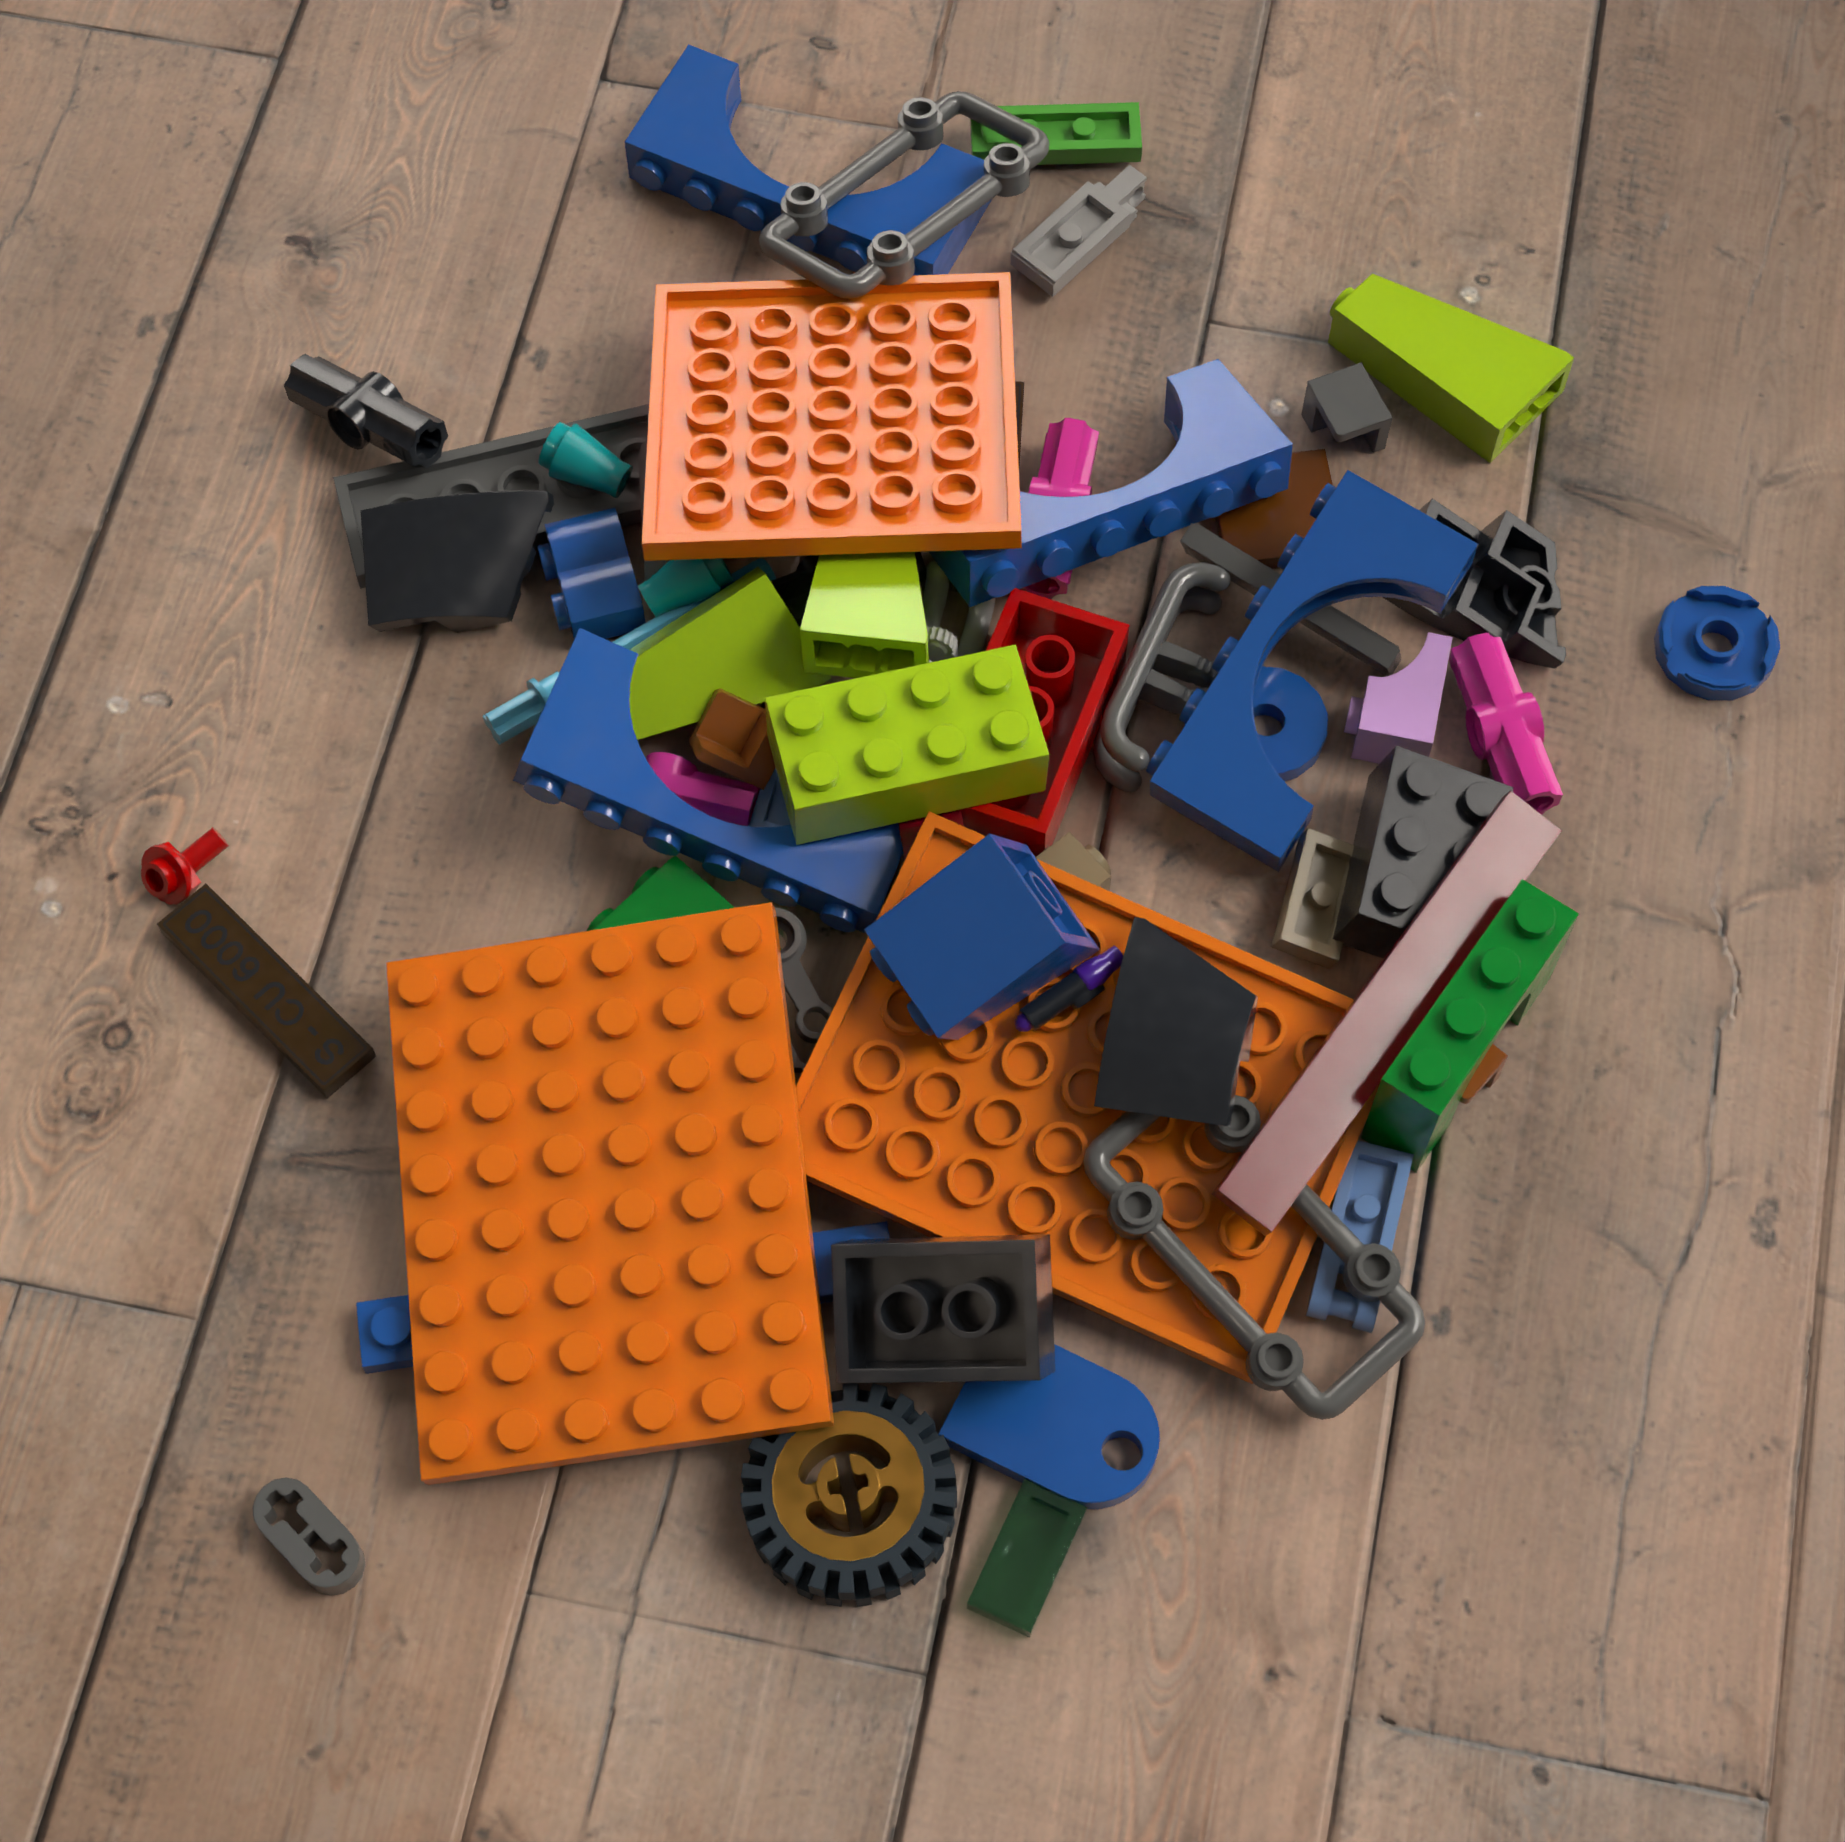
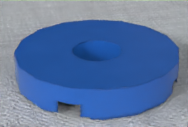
M1700 586L1687 591L1684 597L1678 598L1675 602L1673 600L1665 608L1654 636L1656 659L1667 678L1686 693L1706 700H1735L1755 692L1769 678L1780 650L1778 627L1771 615L1767 619L1764 612L1758 609L1760 603L1747 593L1726 586ZM1707 633L1721 634L1730 641L1732 649L1726 652L1714 651L1705 645L1702 635Z
M1262 666L1253 694L1254 718L1261 715L1271 716L1281 724L1282 730L1272 736L1258 734V737L1268 760L1284 781L1299 777L1317 761L1327 738L1328 713L1320 694L1303 677L1283 668Z

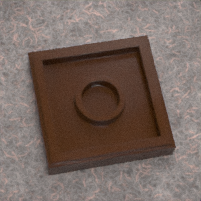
M1325 449L1292 452L1288 489L1215 517L1219 537L1269 568H1279L1277 566L1278 561L1291 538L1295 534L1305 538L1316 519L1310 516V511L1320 492L1327 483L1333 485Z

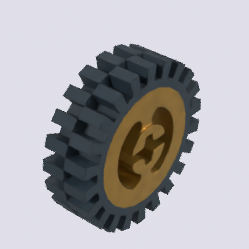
M842 1383L843 1390L831 1391L834 1426L752 1439L748 1447L751 1456L749 1463H743L742 1467L743 1493H740L746 1525L756 1551L763 1563L769 1564L777 1579L785 1586L788 1582L796 1586L799 1595L810 1600L813 1599L814 1595L825 1597L827 1605L842 1607V1600H856L857 1607L872 1605L871 1597L885 1594L886 1599L889 1600L900 1595V1586L908 1581L916 1585L926 1576L925 1568L931 1561L935 1564L944 1553L943 1544L946 1537L951 1538L955 1525L954 1514L955 1508H957V1485L954 1463H952L950 1457V1448L944 1435L939 1436L936 1432L935 1421L926 1411L920 1415L914 1409V1401L902 1393L898 1399L888 1396L886 1386L872 1383L871 1391L859 1390L858 1383ZM844 1451L869 1453L887 1465L884 1469H876L864 1457L849 1454L854 1483L858 1491L857 1497L864 1529L875 1522L884 1503H896L890 1516L879 1527L866 1534L853 1537H842L826 1533L811 1522L816 1517H824L834 1528L850 1532L845 1503L841 1495L842 1487L835 1457L823 1465L816 1482L804 1484L808 1474L819 1462L828 1456Z

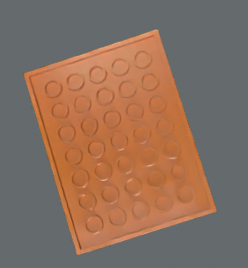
M929 811L877 919L985 836ZM1038 860L1100 949L1086 960L1104 953L1112 946H1116L1124 955L1134 917L1143 918L1258 996L1249 1062L1240 1061L1235 1095L1245 1097L1255 1105L1260 1114L1261 1127L1354 999ZM868 936L796 1085L806 1180L928 1237L1050 1234L1053 1294L1253 1384L1246 1370L1245 1362L1248 1352L1144 1239H1125L1111 1228L1107 1218L1109 1201L1091 1183L1084 1170L1083 1159L1087 1147L1098 1135L1126 1112L1094 1106L1106 1032L1120 968L1114 971L1103 984L1105 987L1104 991L1077 1010L1071 1006L1035 1032L1032 1030L1020 1032L1016 1029L1015 1020L1019 1015V1010L1068 976L1075 967L1086 960L959 1040L937 1038L935 1033L932 1036H928L915 1023L907 1009V1004L912 999L899 980L895 982L890 981L876 966L870 954V950L875 945ZM1379 1085L1307 1183L1328 1207H1330L1369 1115ZM1160 1116L1110 1161V1164L1127 1183L1137 1181L1146 1183L1158 1192L1164 1209L1161 1220L1267 1334L1276 1333L1318 1234L1290 1206L1275 1229L1270 1234L1264 1236L1212 1195L1241 1152L1225 1153L1216 1149L1208 1141L1204 1130V1123Z
M772 902L386 962L421 1481L427 1485L834 1426L777 916Z

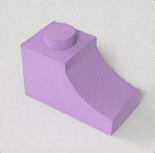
M1428 632L1422 650L1408 666L1395 674L1382 678L1369 675L1363 698L1351 696L1344 733L1355 735L1351 758L1380 764L1396 745L1429 757L1434 741L1453 637Z

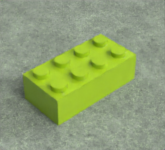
M1016 644L765 697L767 736L796 845L923 818L927 816L929 811L941 814L1038 793L1046 789L1049 752Z

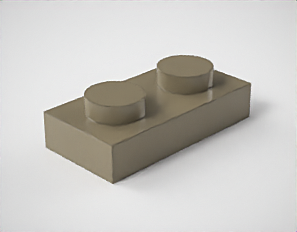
M1307 828L1298 839L1271 948L1328 969L1339 961L1343 942L1333 939L1354 845Z

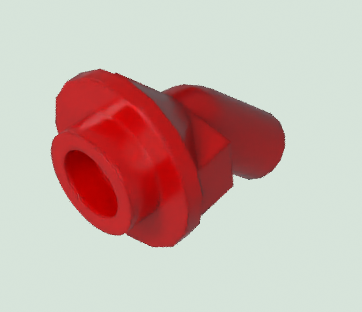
M214 827L181 853L170 842L153 845L144 852L141 859L142 882L147 891L160 901L169 905H177L192 895L202 883L196 872L229 847V845Z

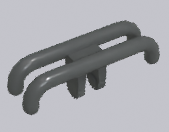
M1204 562L1190 563L1181 566L1169 575L1161 586L1105 708L1100 728L1095 737L1093 755L1096 768L1103 778L1119 790L1128 793L1137 791L1142 784V777L1139 771L1146 769L1150 762L1148 752L1144 748L1132 743L1125 733L1139 699L1173 714L1181 715L1194 690H1190L1164 675L1187 683H1193L1201 688H1209L1219 673L1212 669L1213 661L1211 662L1207 658L1204 659L1201 655L1166 640L1177 616L1183 611L1197 610L1211 615L1220 610L1222 599L1215 591L1225 590L1231 581L1229 572L1220 566Z

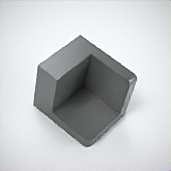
M1362 362L1307 382L1301 415L1311 433L1328 427L1334 439L1338 442L1363 434L1372 452L1385 449L1392 416Z

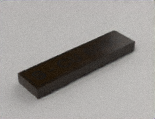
M206 883L157 923L161 933L327 1099L376 1057L373 1048Z

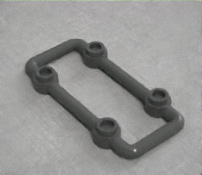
M951 92L935 102L923 97L910 99L903 105V109L898 114V129L821 186L817 187L812 183L800 182L791 185L786 190L785 196L781 199L780 203L781 215L767 224L760 233L759 244L761 250L770 259L840 298L854 299L862 297L879 284H902L908 281L915 272L914 258L996 195L1011 197L1027 190L1030 185V169L1040 163L1048 154L1050 143L1047 135L1034 125L968 92ZM956 115H964L1022 146L1020 147L1012 143H1002L994 146L984 160V176L906 235L893 230L878 233L868 246L867 264L854 274L847 275L786 241L793 235L812 236L823 231L828 224L829 208L909 149L928 150L939 145L944 137L943 124Z
M1235 1095L1231 1127L1204 1123L1206 1137L1211 1145L1222 1152L1242 1153L1260 1129V1114L1251 1101L1245 1097ZM1128 1111L1123 1113L1090 1143L1083 1159L1087 1177L1109 1201L1107 1208L1108 1222L1111 1228L1125 1239H1144L1248 1352L1245 1362L1246 1370L1255 1385L1267 1391L1283 1390L1296 1406L1310 1417L1321 1420L1334 1418L1350 1407L1418 1343L1423 1336L1425 1328L1424 1312L1413 1296L1399 1283L1401 1268L1394 1252L1383 1245L1375 1243L1364 1245L1306 1184L1291 1207L1345 1263L1343 1267V1281L1347 1290L1359 1300L1365 1302L1380 1301L1398 1320V1324L1325 1392L1319 1391L1302 1372L1304 1359L1298 1343L1290 1336L1282 1333L1267 1334L1161 1220L1164 1209L1158 1192L1146 1183L1138 1181L1127 1183L1112 1167L1110 1161L1160 1117Z

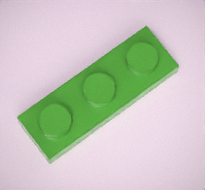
M1139 102L997 106L1034 125L1047 135L1050 143L1049 151L1045 158L1037 165L1141 162L1142 136ZM970 119L971 155L985 160L990 150L998 144L1012 143L1022 147Z

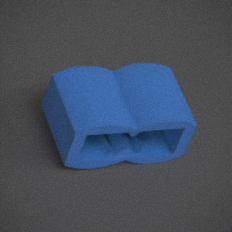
M615 508L544 524L548 543L537 545L545 580L558 579L561 590L560 593L550 595L559 631L571 628L573 638L575 639L579 628L607 639L627 634L646 623L638 585Z

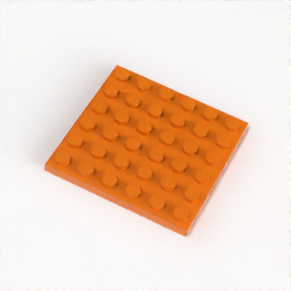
M1010 272L913 275L908 281L899 285L879 284L869 293L854 299L837 297L807 279L656 284L642 527L644 561L1022 548Z

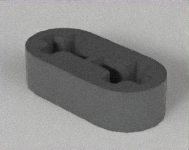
M285 1477L275 1479L263 1486L255 1497L252 1509L254 1521L266 1539L310 1587L320 1594L334 1596L344 1594L354 1588L363 1576L365 1557L360 1545L349 1530L309 1487L301 1481ZM284 1499L287 1503L293 1504L302 1499L298 1503L296 1510L308 1526L299 1535L283 1520L277 1522L274 1526L271 1525L278 1517L273 1506L279 1500ZM319 1538L335 1553L344 1547L347 1548L341 1556L346 1567L339 1574L335 1575L329 1569L322 1571L319 1575L316 1574L320 1570L322 1563L310 1547Z

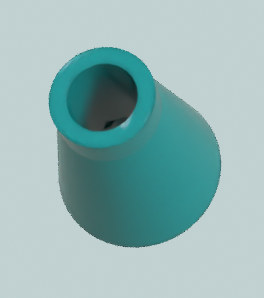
M558 422L548 435L538 459V464L549 470L548 475L550 478L601 491L614 498H618L621 495L633 470V466L619 459L577 423L570 427L562 422Z
M723 558L669 560L651 578L638 585V588L655 617H658L667 611L710 598L721 591V587L734 579Z

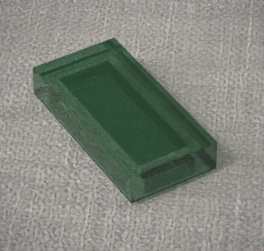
M1024 1479L969 1597L967 1609L1030 1638L1085 1518L1087 1507Z

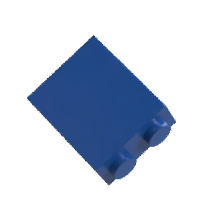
M990 833L864 929L875 945L870 950V954L876 966L890 981L895 982L899 980L912 999L907 1004V1009L915 1023L928 1036H932L935 1033L937 1038L959 1040L1100 950L1026 844Z

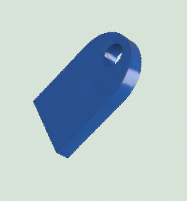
M1054 1344L1055 1372L1042 1380L965 1382L938 1435H944L950 1448L1071 1507L1094 1510L1104 1509L1120 1504L1132 1497L1142 1488L1152 1473L1160 1442L1159 1425L1152 1405L1146 1396L1130 1381ZM1115 1438H1126L1135 1443L1139 1448L1141 1460L1132 1469L1116 1470L1110 1467L1102 1456L1104 1445Z

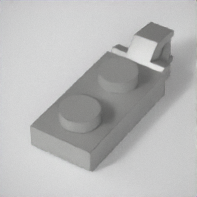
M1128 165L1106 186L1101 182H1097L1094 185L1089 181L1086 182L1013 248L1011 252V265L1049 295L1055 296L1130 227V224L1137 217L1136 213L1138 210L1135 208L1145 199L1144 186L1147 177L1131 165Z

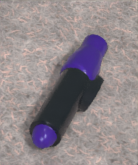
M1112 946L1104 953L1090 958L1075 967L1072 973L1019 1010V1015L1015 1020L1016 1029L1020 1032H1028L1030 1030L1035 1032L1071 1006L1077 1010L1105 990L1103 984L1114 971L1121 967L1124 956L1116 946Z

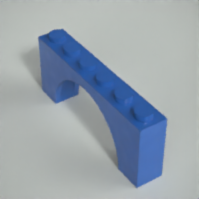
M688 44L625 140L629 178L636 180L640 185L649 190H661L683 199L699 210H710L733 219L746 229L752 231H762L767 224L781 215V199L789 186L774 180L754 166L739 149L731 134V123L741 103L739 64ZM941 143L931 158L906 178L878 190L845 196L828 209V224L820 233L812 236L793 235L786 241L806 252L812 251L835 260L848 270L856 272L867 264L868 246L878 233L893 230L906 235L984 176V160ZM991 200L914 258L915 272L913 275L948 274Z
M1216 359L1167 377L1164 423L1171 431L1176 441V446L1170 455L1148 475L1124 487L1094 495L1055 497L1020 491L1022 548L928 552L968 606L972 607L996 597L1005 596L1014 588L1021 589L1047 578L1056 577L1066 571L1104 557L1112 556L1157 537L1166 536L1171 532L1190 526L1191 523L1195 524L1208 518L1217 517L1227 511L1288 489L1293 443L1223 363Z
M1349 470L1346 471L1337 487L1327 483L1322 489L1310 511V516L1316 520L1305 538L1298 534L1291 538L1277 564L1284 571L1272 589L1262 585L1245 613V618L1251 621L1240 640L1230 636L1224 643L1212 665V669L1219 673L1207 692L1200 688L1193 692L1179 717V720L1186 725L1174 744L1167 740L1160 744L1146 769V772L1153 776L1150 780V796L1278 872L1295 847L1299 837L1310 823L1314 805L1299 796L1279 776L1268 760L1258 737L1253 715V694L1261 668L1278 641L1302 619L1326 606L1345 600L1362 597L1397 598L1417 603L1441 614L1473 563L1478 543Z
M579 628L522 755L513 781L524 785L526 793L539 801L548 804H559L561 801L584 811V817L599 827L608 830H618L621 827L642 836L643 842L649 848L669 856H676L681 853L701 862L703 869L714 877L725 881L741 879L761 888L762 895L774 903L787 907H794L798 904L820 914L821 921L834 929L844 932H854L856 929L865 933L864 929L873 923L880 912L903 854L898 823L796 845L791 824L777 827L742 826L722 821L695 809L680 799L656 775L647 762L637 741L631 719L629 698L630 683L638 653Z

